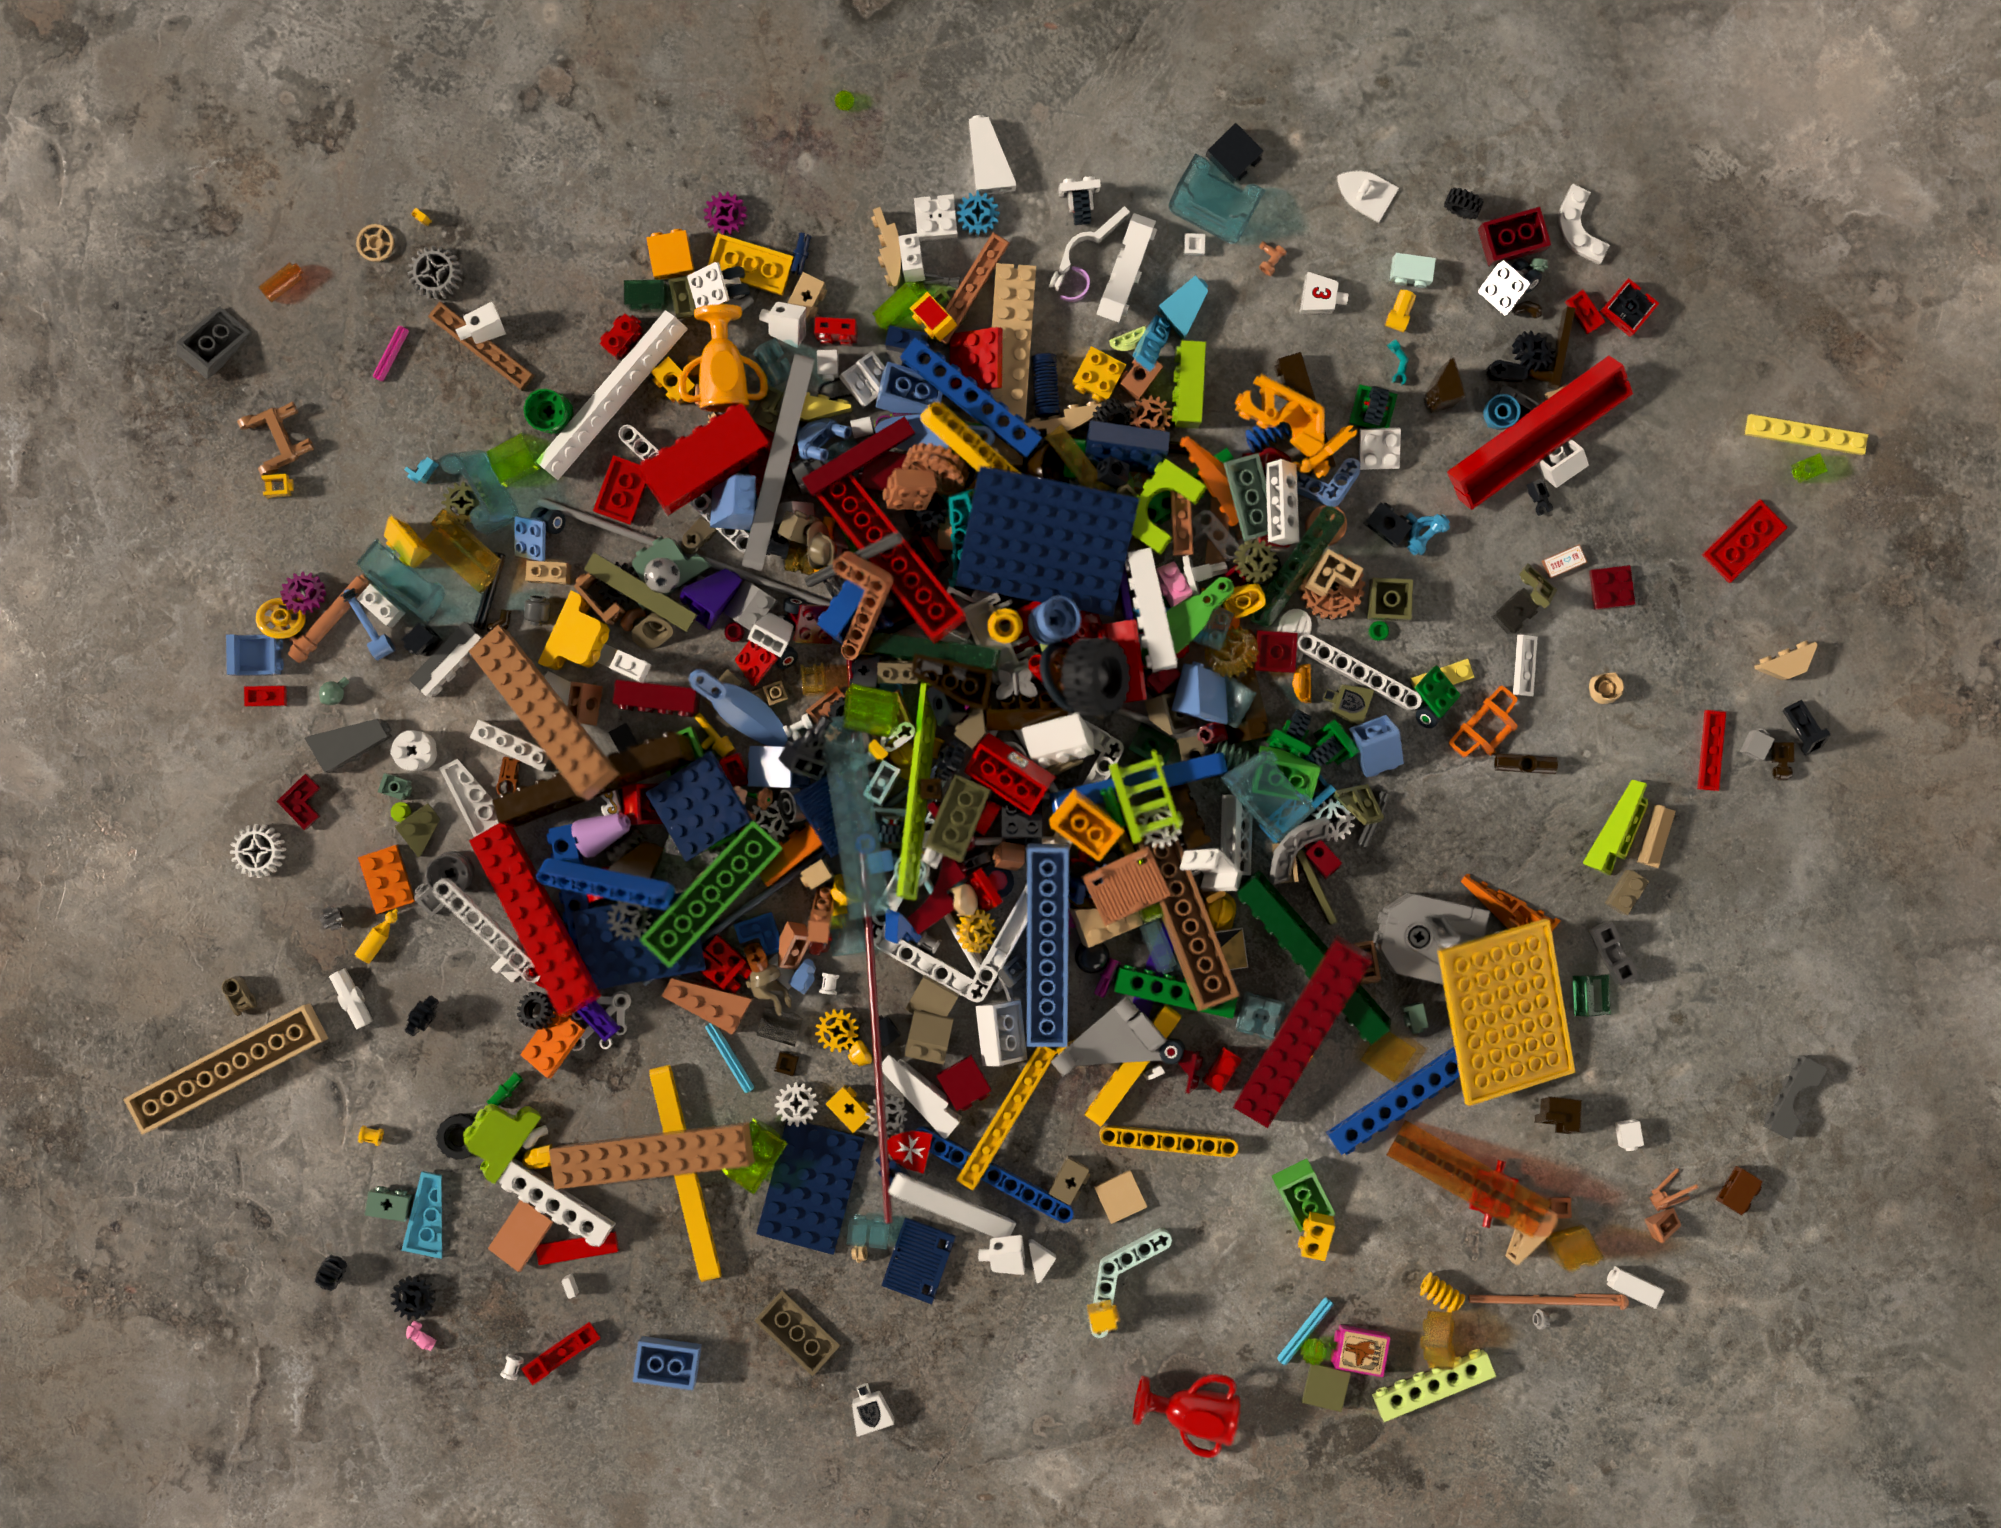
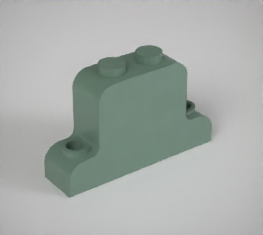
M662 536L652 542L653 546L650 548L644 547L635 553L637 556L632 562L633 568L641 580L645 582L644 571L650 561L661 557L672 560L678 566L680 579L674 590L663 593L666 596L712 567L707 558L698 554L688 559L675 539L663 538ZM638 603L642 610L648 609L640 603Z

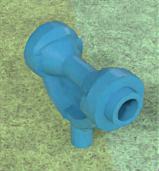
M1410 512L1406 516L1412 524L1409 540L1407 541L1409 546L1407 548L1413 555L1416 556L1418 554L1421 556L1425 553L1427 541L1432 536L1440 532L1444 533L1450 529L1449 519L1443 514L1417 519ZM1430 526L1422 536H1419V532L1423 527Z

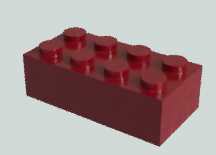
M615 680L613 704L618 705V709L633 711L634 707H637L638 711L653 713L655 709L658 710V713L673 715V712H678L679 716L693 717V714H699L701 694L695 689L687 687Z

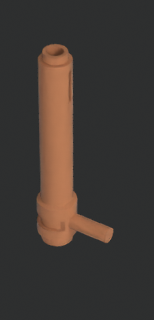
M361 574L356 576L346 589L351 590L355 588V594L358 593L355 596L357 599L371 581ZM339 595L305 634H301L299 638L296 635L287 638L293 643L289 648L290 651L287 653L299 664L302 661H306L309 657L308 654L315 651L318 647L317 644L350 609V603L348 601L344 602L343 596L340 597ZM282 627V630H288V628Z

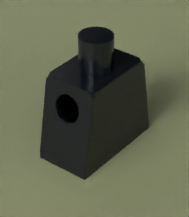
M889 590L882 609L894 623L892 627L887 628L890 635L916 623V621L894 593Z

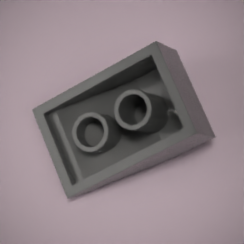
M219 306L177 341V355L208 380L225 365L251 332Z

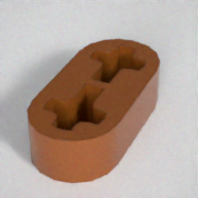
M751 943L744 948L746 959L753 972H762L768 968L767 957L759 943Z

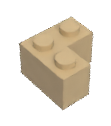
M1327 549L1323 553L1305 588L1321 597L1327 594L1333 581L1351 589L1354 587L1363 568Z

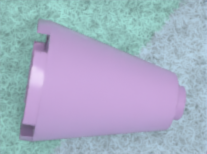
M623 813L579 819L572 825L573 838L577 837L579 843L576 846L582 855L587 858L594 857L628 832L631 823L628 816Z

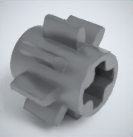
M332 905L322 909L324 914L320 915L319 918L325 929L330 928L333 931L343 927L341 922L345 921V915L340 907L334 908Z

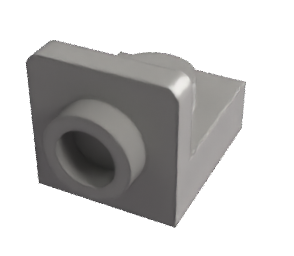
M427 883L421 884L416 888L414 893L415 901L431 917L445 906L435 896Z

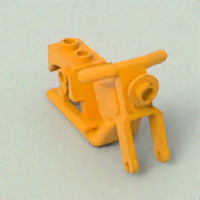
M1263 374L1260 377L1256 376L1253 384L1261 387V410L1256 408L1251 402L1250 391H1245L1243 394L1240 393L1235 401L1237 405L1235 410L1239 412L1238 415L1246 420L1251 418L1257 421L1256 425L1266 430L1268 427H1275L1280 422L1288 423L1292 429L1290 443L1305 456L1310 457L1305 459L1302 464L1297 461L1293 462L1296 464L1297 471L1307 473L1313 469L1317 478L1325 477L1330 469L1329 461L1325 459L1335 453L1350 438L1354 437L1357 430L1351 433L1349 430L1352 429V425L1342 427L1337 434L1324 444V407ZM1274 395L1288 401L1278 411L1274 407Z

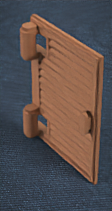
M1149 846L1101 867L1095 872L1082 876L1105 926L1171 896ZM1146 857L1148 862L1138 865L1137 861ZM1102 878L1103 883L1094 886L1092 881Z

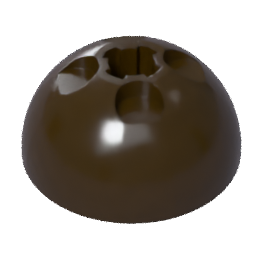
M1053 443L1045 444L1032 453L1026 464V475L1069 483V478L1063 477L1064 456L1057 445Z

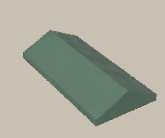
M1259 453L1225 462L1224 466L1244 541L1267 535V488Z

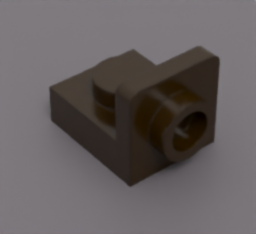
M921 779V799L942 800V780Z

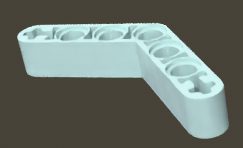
M1164 1228L1156 1229L1103 1257L1099 1263L1093 1303L1111 1300L1113 1305L1117 1275L1169 1248L1172 1243L1170 1233ZM1160 1235L1165 1237V1242L1159 1241ZM1151 1239H1153L1156 1245L1155 1248H1153L1152 1242L1150 1241ZM1142 1244L1150 1246V1249L1145 1253L1139 1251V1247ZM1123 1254H1131L1132 1259L1129 1262L1122 1261L1121 1257ZM1106 1263L1114 1265L1112 1271H1105L1103 1267ZM1103 1283H1109L1111 1285V1288L1108 1291H1102L1100 1289ZM1108 1331L1095 1334L1092 1332V1335L1097 1338H1103L1108 1334Z

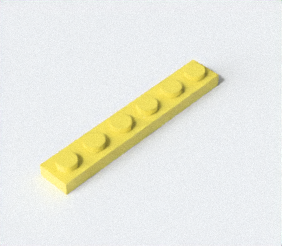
M1753 414L1748 415L1745 435L1857 455L1865 454L1868 434Z

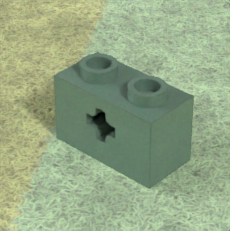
M376 1186V1188L368 1192L365 1216L405 1222L410 1218L413 1194H407V1190L396 1189L395 1191H389L388 1187ZM388 1199H390L389 1202L393 1204V1205L390 1206V1207H389V1203L386 1202Z

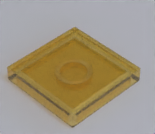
M1389 1031L1374 1044H1370L1360 1060L1395 1083L1416 1049Z

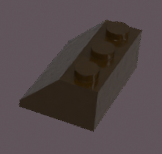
M1454 357L1450 358L1438 370L1425 394L1424 404L1426 409L1430 410V414L1452 408L1465 397Z

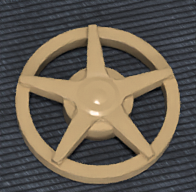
M371 224L359 232L356 246L360 255L366 260L380 262L391 255L394 249V238L386 227L379 224ZM372 228H379L377 234L369 236L365 233ZM383 230L389 235L390 242H384L381 238ZM364 235L367 238V247L362 250L360 243ZM384 246H390L388 251L381 256L380 250ZM372 250L376 252L378 258H370L365 253Z

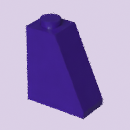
M724 569L684 587L679 599L683 605L687 604L691 611L698 614L695 620L710 630L740 588L742 579H740L737 573Z

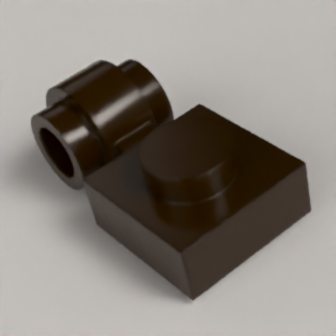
M1773 742L1771 745L1772 763H1779L1777 767H1773V778L1778 781H1787L1793 775L1792 767H1789L1788 763L1794 762V742Z

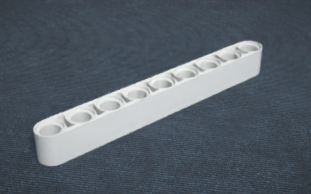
M624 425L620 428L619 438L639 458L645 460L648 457L653 458L658 455L659 450L633 426ZM633 431L632 439L625 440V433ZM641 445H648L646 453H639ZM704 493L689 504L710 523L711 499ZM706 499V505L703 508H698V500ZM716 528L732 545L745 554L746 549H742L740 543L742 540L748 539L749 535L744 530L736 529L733 535H727L726 529Z

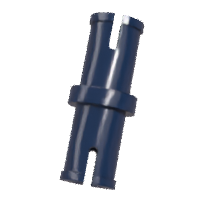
M799 233L796 249L793 250L794 259L790 270L792 274H795L796 271V275H802L805 260L809 256L808 248L811 239L809 234L805 237V233Z

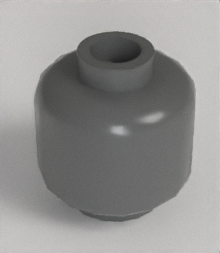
M530 596V599L525 601L524 618L530 621L531 625H543V622L550 619V602L544 596Z

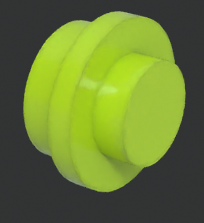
M404 802L395 803L391 808V816L397 822H401L411 815L410 806Z

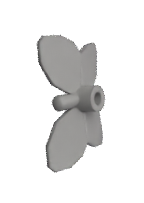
M1029 667L1021 670L1018 675L1016 672L1011 675L1008 671L999 670L998 677L1001 685L996 692L997 699L1008 698L1012 695L1013 690L1015 695H1019L1020 690L1025 696L1036 697L1037 689L1030 682L1032 672L1029 670Z

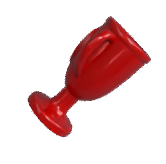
M1211 1374L1197 1380L1190 1389L1178 1391L1168 1398L1154 1394L1150 1390L1149 1377L1142 1375L1136 1392L1132 1423L1140 1425L1148 1412L1166 1414L1169 1422L1179 1429L1184 1445L1192 1453L1200 1457L1214 1458L1221 1452L1222 1444L1226 1446L1232 1445L1236 1435L1241 1405L1240 1396L1235 1394L1237 1389L1236 1382L1226 1375ZM1219 1382L1227 1384L1229 1392L1226 1394L1201 1390L1199 1388L1208 1383ZM1187 1434L1216 1442V1445L1212 1450L1199 1448L1190 1441Z

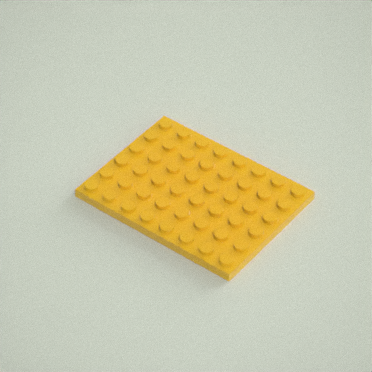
M1542 919L1438 950L1466 1105L1471 1106L1575 1073L1550 920Z

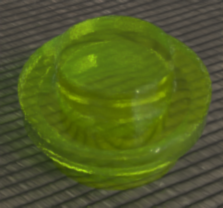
M844 90L836 94L835 105L839 110L848 111L854 106L855 100L852 93Z

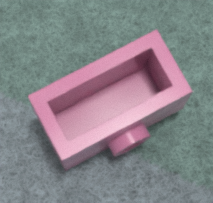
M1175 561L1156 568L1161 594L1165 596L1171 608L1192 597L1193 591Z

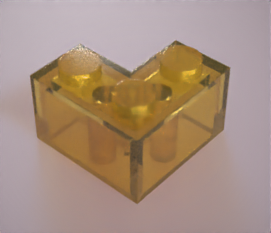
M1428 1311L1427 1319L1423 1320V1330L1425 1333L1424 1336H1421L1420 1347L1424 1349V1360H1427L1429 1368L1453 1370L1456 1354L1453 1344L1455 1321L1452 1312Z

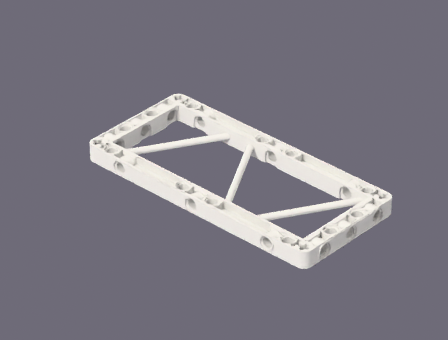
M1084 720L1093 733L1094 748L1100 752L1083 785L1109 778L1110 770L1107 772L1101 771L1099 763L1102 760L1108 761L1110 765L1117 763L1123 753L1124 746L1118 739ZM997 730L988 731L993 736H996L998 732ZM1014 730L1029 755L1022 730ZM1116 743L1118 744L1119 752H1114L1112 758H1115L1113 762L1110 758L1104 757V754L1109 755L1111 752L1109 746ZM968 745L964 751L965 757L962 767L955 774L971 780L972 777L964 773V770L975 751ZM953 776L946 781L942 788V800H936L937 803H942ZM1054 782L1049 788L1051 793L1059 791ZM931 812L928 813L925 819L924 832L926 831V826L935 821ZM1057 831L1054 836H1042V844H1068V851L1073 844ZM975 837L976 841H974L976 845H999L1002 842V837ZM894 874L872 915V921L877 925L883 926L882 929L878 927L875 932L878 936L873 937L874 946L973 1002L983 1001L998 975L997 972L1005 965L1027 926V884L981 965L973 952H968L967 949L962 948L976 972L974 978H970L944 961L930 956L910 942L901 939L898 944H895L885 939V921H879L877 913L879 911L886 912L888 909L897 912L904 899L897 897L898 880ZM928 877L924 885L929 894H931L934 885ZM949 913L943 918L958 941L961 937L956 935V932L960 931ZM904 948L912 950L913 956L906 959L902 956ZM939 968H945L948 975L945 978H939L936 971ZM984 970L992 972L993 976L990 980L982 979L981 973ZM979 980L982 984L988 986L987 988L982 986L980 991L982 996L978 995L975 998L973 997L972 989L977 990L980 983H976V981Z

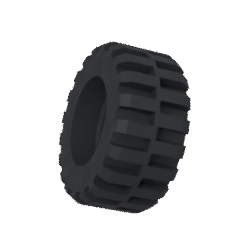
M1080 639L1072 644L1067 651V655L1064 657V666L1061 670V673H1063V678H1061V684L1064 687L1063 694L1067 697L1066 701L1071 708L1080 715H1112L1126 701V694L1129 692L1130 667L1127 664L1128 658L1123 653V648L1113 639Z

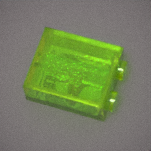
M852 683L846 691L843 728L889 738L894 731L896 732L899 720L896 719L900 708L898 694Z

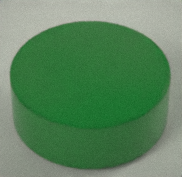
M1376 621L1369 626L1368 634L1371 639L1382 641L1389 635V627L1383 621Z

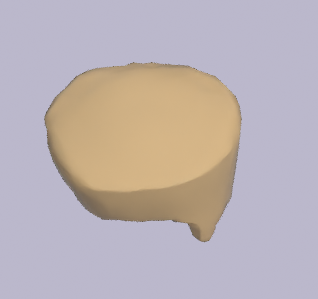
M1616 673L1594 676L1589 683L1590 696L1599 704L1613 703L1623 694L1624 683Z
M963 884L949 889L950 892L954 893V908L959 913L956 916L972 915L975 913L978 907V898L972 886Z

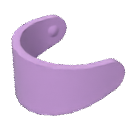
M1072 266L1074 271L1084 276L1087 287L1079 296L1067 297L1060 295V299L1067 302H1078L1087 295L1090 278L1085 270Z

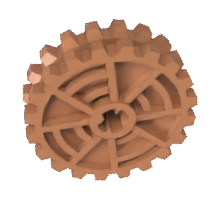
M920 443V445L914 444L913 447L909 448L902 465V469L934 470L936 482L934 493H938L939 496L946 495L951 497L952 494L963 491L970 473L968 471L969 467L965 465V460L960 459L958 454H953L952 450L944 449L941 445L934 446L933 443L928 445Z
M1321 555L1317 558V561L1314 559L1309 563V567L1307 566L1302 571L1305 575L1299 578V582L1302 583L1298 587V591L1302 592L1300 600L1306 602L1304 607L1306 609L1311 608V614L1314 616L1320 614L1322 619L1329 616L1330 620H1334L1337 616L1342 618L1347 613L1353 612L1355 610L1354 606L1360 605L1361 600L1359 598L1365 594L1362 588L1366 584L1361 580L1364 574L1361 572L1354 587L1351 589L1333 581L1332 584H1335L1336 588L1329 589L1327 594L1321 597L1305 588L1322 557Z

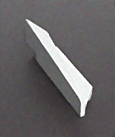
M891 1055L885 1058L882 1062L883 1073L934 1129L946 1139L962 1119V1116L947 1106L950 1102L948 1095L907 1062L901 1059L896 1061Z

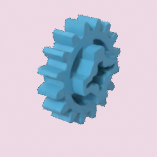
M977 191L976 196L969 193V199L963 197V204H958V209L961 211L956 212L957 217H961L958 219V224H964L962 230L969 229V235H972L974 231L977 237H979L982 231L987 235L988 228L993 231L994 226L992 224H998V219L995 217L1000 215L999 211H995L998 209V204H992L994 198L987 199V193H984L982 197L979 191ZM981 202L985 203L989 208H985ZM974 203L971 208H967L970 204ZM977 207H979L980 211L979 221H977L976 217ZM967 220H971L974 225H971ZM985 220H989L985 225H982Z

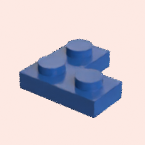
M773 912L734 924L740 943L759 937L766 956L779 952L780 933Z

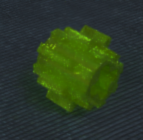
M1309 1338L1302 1345L1301 1355H1304L1303 1360L1307 1364L1320 1365V1362H1323V1358H1326L1327 1349L1324 1348L1325 1344L1322 1343L1323 1341Z

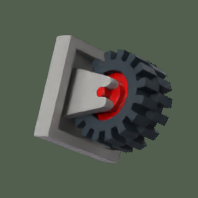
M871 806L870 820L873 823V832L869 835L875 839L876 848L902 849L906 808Z

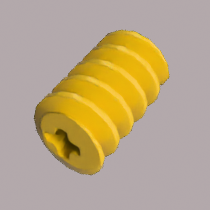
M1432 1272L1425 1276L1420 1286V1295L1423 1296L1425 1293H1428L1426 1297L1428 1301L1434 1297L1433 1304L1436 1305L1438 1302H1441V1310L1447 1306V1314L1457 1311L1465 1300L1464 1294H1460L1457 1289L1453 1290L1451 1285H1446L1444 1280H1440L1438 1276H1433Z

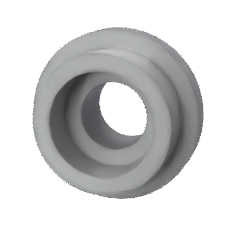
M1537 1309L1533 1314V1323L1537 1329L1543 1330L1550 1325V1315L1543 1309Z

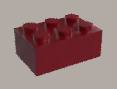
M1540 207L1484 222L1478 228L1488 267L1499 264L1501 260L1508 262L1543 252L1551 246Z

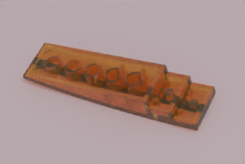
M1407 1120L1404 1121L1386 1154L1531 1238H1534L1553 1203Z

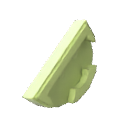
M1146 326L1109 340L1111 347L1119 351L1135 350L1146 330Z

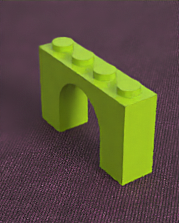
M1167 459L1164 462L1160 461L1154 470L1156 472L1152 479H1147L1143 485L1144 491L1140 496H1136L1139 498V503L1131 534L1160 555H1162L1173 538L1151 523L1148 517V506L1151 499L1160 492L1174 491L1196 505L1207 489L1203 483Z

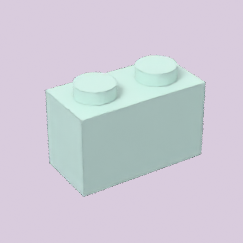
M1396 253L1392 259L1390 281L1401 286L1408 283L1415 284L1414 286L1417 288H1426V286H1430L1433 282L1436 258Z

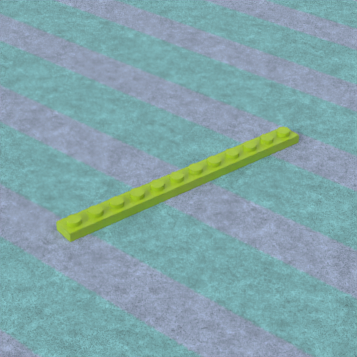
M922 680L897 887V897L908 900L917 899L928 799H921V779H930L937 721L926 694L931 685Z

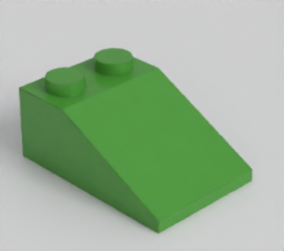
M1260 746L1252 777V792L1312 802L1321 767L1284 750Z
M1307 1158L1271 1176L1300 1232L1304 1231V1219H1308L1310 1211L1329 1216L1336 1215Z

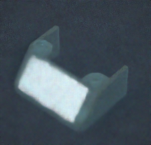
M376 538L356 562L357 566L371 583L428 624L446 595L444 592L445 588L437 581L434 583L426 581L399 561L395 556L397 552L388 545L384 547L380 540Z

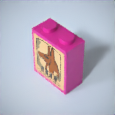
M1340 1324L1339 1330H1336L1334 1335L1336 1347L1331 1352V1362H1333L1334 1367L1340 1370L1383 1377L1390 1336L1385 1332Z

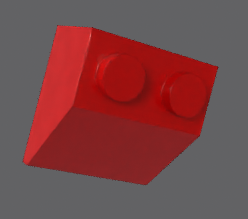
M632 784L622 788L623 814L628 816L631 825L663 824L646 795L647 791L658 784Z

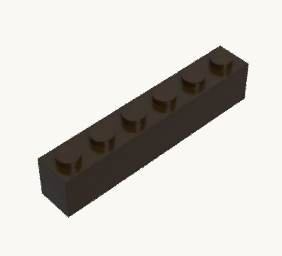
M1298 352L1278 358L1276 365H1274L1276 376H1280L1282 385L1316 402L1302 353ZM1324 428V444H1325V443L1328 441V438H1327L1326 431H1325V428ZM1332 454L1325 459L1329 461V470L1336 467ZM1312 469L1309 472L1310 476L1315 475V472Z

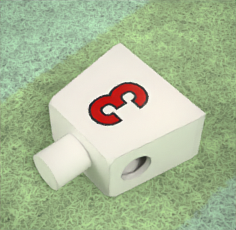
M1308 272L1304 281L1300 314L1333 313L1335 304L1347 305L1348 293L1337 292L1338 281Z

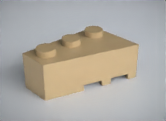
M1096 907L1069 908L1081 942L1086 947H1092L1143 925L1139 911L1105 926Z

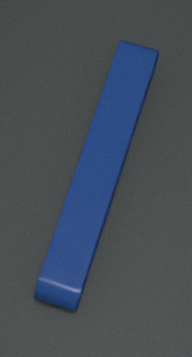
M551 858L545 859L536 874L537 880L547 886L657 909H666L676 891L673 885L667 882Z

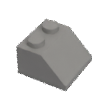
M745 580L723 613L751 631L755 622L767 613H772L778 601Z

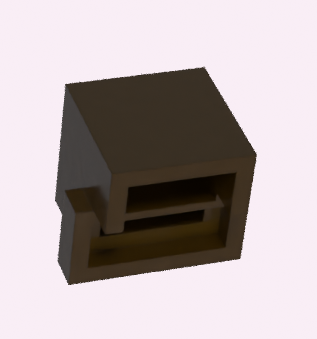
M1558 1097L1542 1098L1540 1114L1535 1115L1534 1123L1555 1125V1133L1570 1135L1580 1133L1582 1100Z

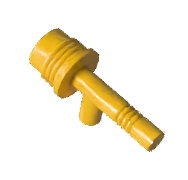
M701 713L694 717L709 735L701 743L705 750L715 742L712 749L722 758L731 756L736 751L729 737L724 736L721 738Z

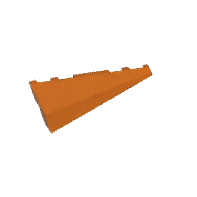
M1182 438L1180 444L1189 451L1191 463L1195 462L1200 469L1198 474L1212 497H1217L1221 504L1219 509L1222 513L1226 512L1229 517L1228 524L1235 526L1239 520L1224 464L1191 438Z
M1468 873L1461 880L1508 929L1548 919L1550 920L1552 932L1561 921L1558 918L1551 919L1545 916L1544 911L1540 909L1535 911L1527 907L1526 902L1500 889L1495 891L1487 887L1488 883L1484 881L1479 883L1471 879Z

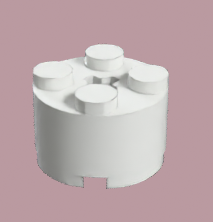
M407 730L395 738L392 744L391 756L395 763L405 770H424L429 768L436 760V743L425 732ZM413 747H416L415 751L417 752V754H412Z

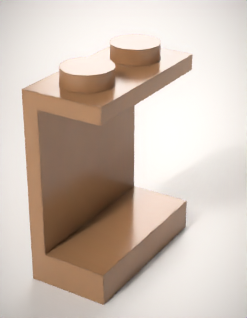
M590 573L580 575L576 579L575 589L606 623L614 625L625 615V609L614 603L607 611H604L586 591L598 579Z

